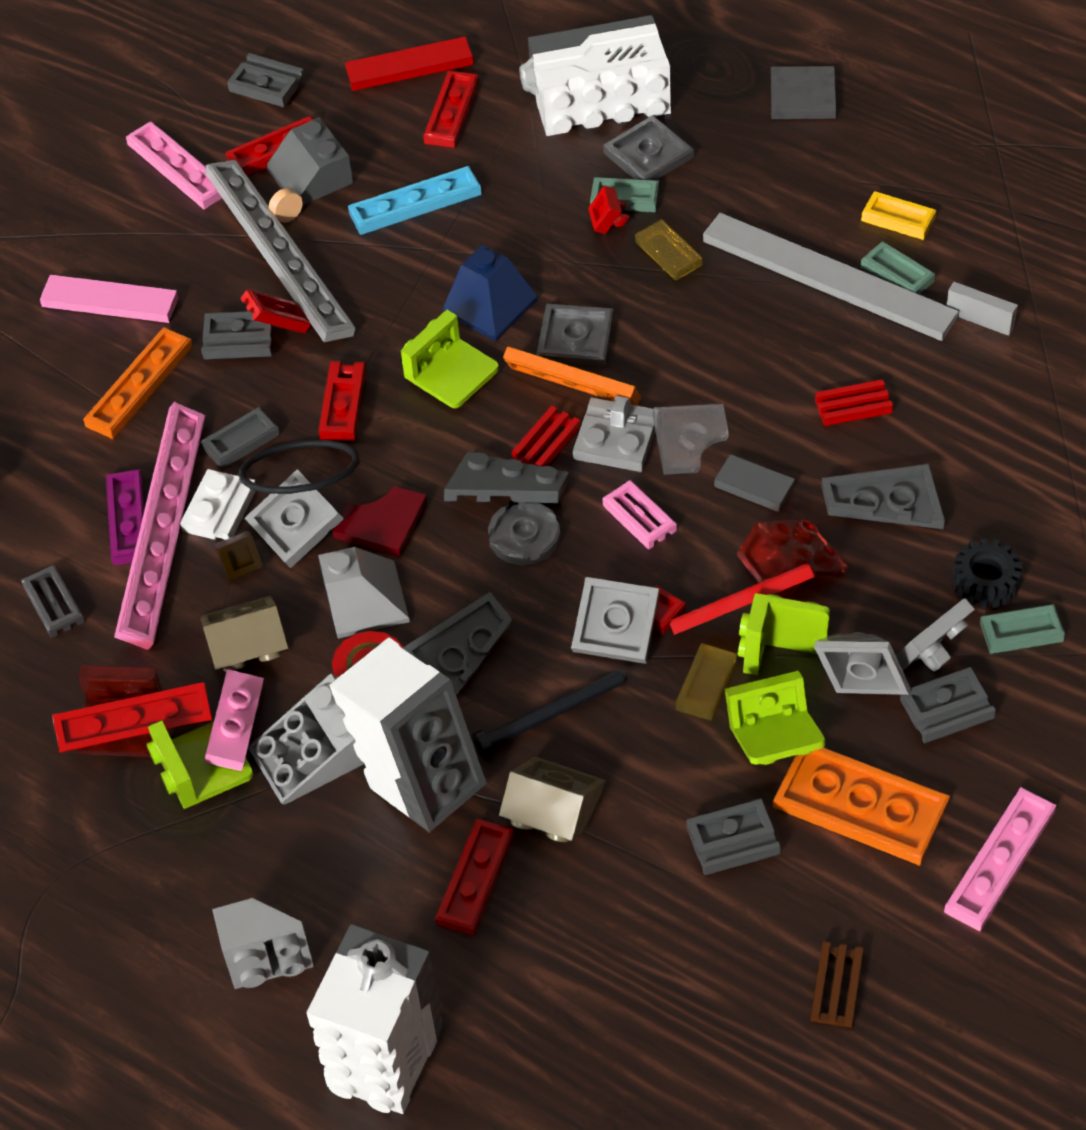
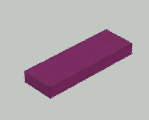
M141 469L106 474L110 550L113 566L129 564L133 561L145 511L144 484Z

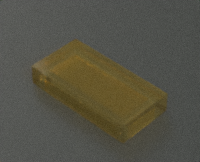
M662 219L635 234V242L675 281L702 266V257Z
M701 643L675 702L676 710L712 721L737 662V654Z

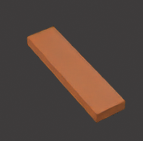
M163 327L83 419L85 427L114 439L193 347L191 339Z
M508 346L503 356L505 362L513 370L610 401H615V396L629 398L630 405L638 406L641 395L635 386Z

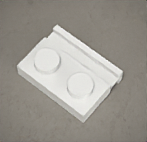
M207 469L180 522L182 532L214 540L216 537L224 540L233 537L256 491L242 484L239 481V476Z

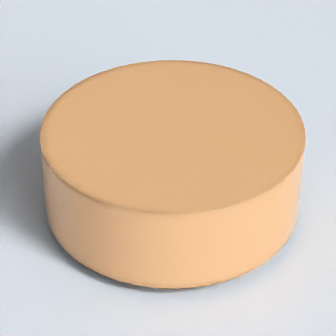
M284 188L274 194L270 200L269 208L280 222L287 223L299 215L303 202L302 198L292 189Z

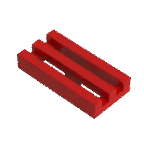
M246 290L240 298L243 303L248 304L246 308L249 312L253 313L252 318L254 321L304 334L311 326L296 302L253 290Z
M883 379L815 392V402L824 426L892 414L893 404L891 400L889 401V393L885 390ZM878 401H880L879 403H874V404H869V405L860 406V405H862V404H868V403H873V402H878ZM847 408V409H843V410L828 412V411H831V410Z
M551 405L512 450V459L541 467L549 466L581 428V420L576 417L571 420L568 413L563 411L559 414L557 408ZM561 427H566L560 433V435L554 440V442L548 447V449L542 454V456L537 460V462L534 461L537 455L551 443V439L561 429Z

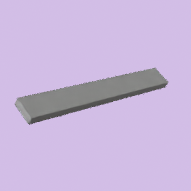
M231 160L207 164L206 176L323 342L353 337L356 327L280 221L270 210L237 161Z
M719 213L703 233V242L937 340L942 341L958 319V310L725 214Z

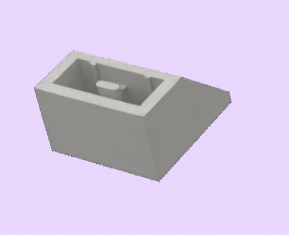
M253 898L212 909L222 952L235 989L257 987L266 980L280 976H295L302 973L305 969L314 967L301 921Z

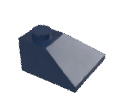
M482 244L461 264L444 304L443 312L449 310L457 315L459 322L497 342L538 299L535 292L509 258Z

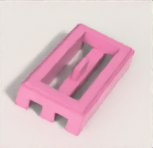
M631 480L603 497V506L648 550L654 547L656 540L659 542L663 541L666 533L673 534L677 531V523ZM628 493L660 526L657 527L645 515V512L637 505H634L624 494Z

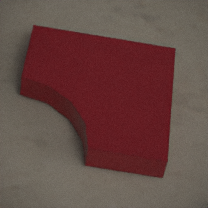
M393 486L384 497L375 502L363 505L346 504L341 513L344 519L332 530L334 539L400 557L427 504V495Z

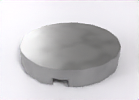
M518 502V505L509 507L508 504L501 507L492 516L488 526L490 547L496 556L507 563L519 566L533 565L548 559L557 549L561 538L556 515L550 508L541 503Z

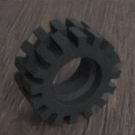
M981 538L980 545H977L976 541L973 540L969 542L968 548L965 545L960 548L959 554H956L952 581L953 589L958 591V597L961 600L968 597V602L972 607L975 602H979V609L986 610L987 604H991L992 609H998L1000 601L1006 606L1010 603L1011 597L1013 599L1016 597L1021 580L1022 561L1019 562L1017 552L1011 554L1012 547L1006 544L1001 548L1000 540L994 539V543L991 545L988 544V538ZM978 568H991L1000 573L1001 577L996 580H983L975 576L973 571Z

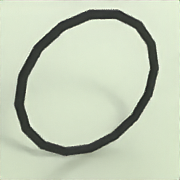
M302 440L284 443L262 450L248 458L239 468V481L251 490L268 494H293L312 491L335 484L351 475L360 463L359 454L356 449L348 444L332 440ZM303 447H331L344 450L352 455V462L345 470L333 477L314 483L296 486H266L253 483L246 478V471L252 464L266 456L285 450Z

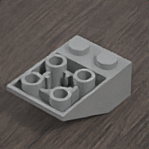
M332 673L248 746L249 751L281 804L286 805L364 764L354 749L355 738L347 731L343 719L346 715L336 704L329 685L339 678Z

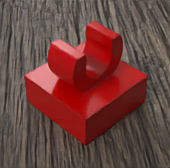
M604 185L588 207L595 232L606 234L612 225L624 227L630 218L629 215L622 213L626 203L618 200L615 188Z

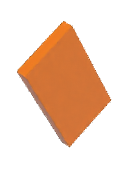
M823 747L807 755L795 756L773 800V808L920 866L949 804L950 796Z

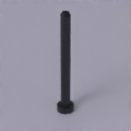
M617 670L493 731L485 733L481 729L472 734L476 749L483 758L494 753L493 747L623 685L627 680V676L624 671Z

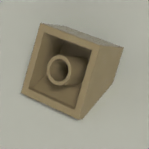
M271 596L200 616L215 670L223 668L224 672H227V669L235 671L245 667L244 661L259 657L261 662L269 661L280 657L281 651L288 649L278 610Z
M535 756L510 771L499 816L510 819V824L517 828L527 830L536 828L547 832L546 836L552 840L559 842L572 841L584 832L605 788L606 780Z

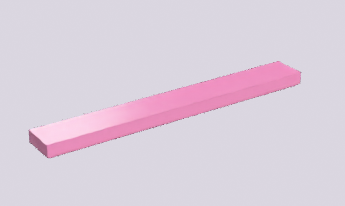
M173 402L169 407L114 636L146 650H149L154 643L180 530V522L185 508L206 416L176 402Z

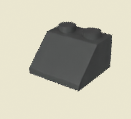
M320 117L291 129L267 163V170L280 188L292 189L302 198L303 205L353 184L349 155Z

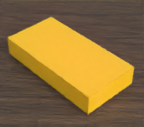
M874 191L862 212L861 221L924 240L936 218V210Z

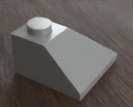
M356 547L318 555L338 639L352 636L356 633L374 631L410 622L394 560Z
M860 632L834 634L815 642L814 648L836 693L909 695L911 688L890 642L873 634Z

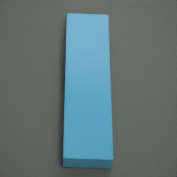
M466 166L348 205V210L359 234L362 235L482 195L481 186L471 168Z

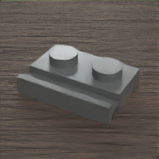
M248 53L246 62H242L227 84L229 92L285 107L298 89L300 80L303 81L305 79L303 68Z
M249 311L205 313L202 337L203 347L201 349L203 359L269 357L272 354L273 325L254 321L252 318L253 313Z
M971 667L912 687L909 695H900V701L916 730L919 729L924 744L995 718L996 709L988 702V696Z
M762 799L686 819V828L697 858L700 860L704 876L780 855V844L776 840L775 831Z

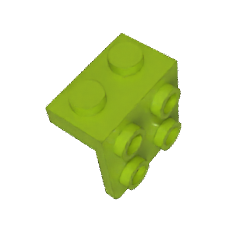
M449 310L443 312L437 319L430 321L427 327L414 339L409 340L401 350L404 377L451 408H459L499 371L497 361L460 339L457 315Z
M755 593L750 614L743 613L739 629L741 639L738 657H744L743 673L758 675L765 645L817 654L814 648L815 642L828 636L830 609L815 602H801L785 599L773 594L763 595Z
M799 671L725 689L730 729L750 763L767 765L774 763L778 759L794 755H807L814 750L825 747V738L807 711L804 681Z
M163 721L148 726L152 742L146 744L155 765L162 763L165 771L160 774L169 795L176 792L183 809L243 784L253 777L251 766L246 757L242 771L204 763L214 721L172 740Z

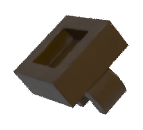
M249 531L215 544L223 569L229 580L263 567L255 542Z

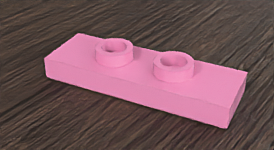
M227 669L204 763L242 771L264 678Z

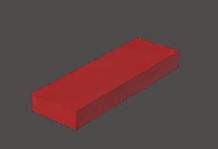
M455 71L447 72L423 135L424 144L450 148L456 147L479 84L477 74Z
M308 116L225 152L227 161L236 160L247 177L267 168V163L289 131L313 120V118Z
M476 819L435 917L436 925L474 936L514 838L513 828Z

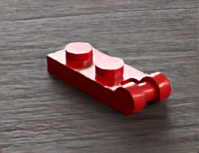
M330 361L319 425L320 440L355 441L363 386L367 374L365 361H355L354 365L342 364V361Z

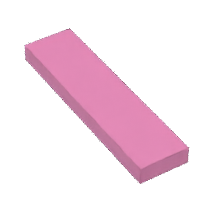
M152 121L126 136L127 144L204 210L222 199L205 174L206 166Z
M50 275L40 297L42 307L169 323L179 298L177 290Z
M1020 787L948 900L944 913L981 931L1055 813L1056 805Z

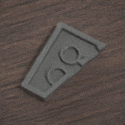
M467 452L444 489V501H457V495L477 496V502H490V498L495 496H509L514 502L558 503L568 486L569 472L556 470L550 466L541 467L522 463L516 459L507 460L488 456L485 453Z
M929 464L822 478L821 488L828 515L944 529L945 520Z

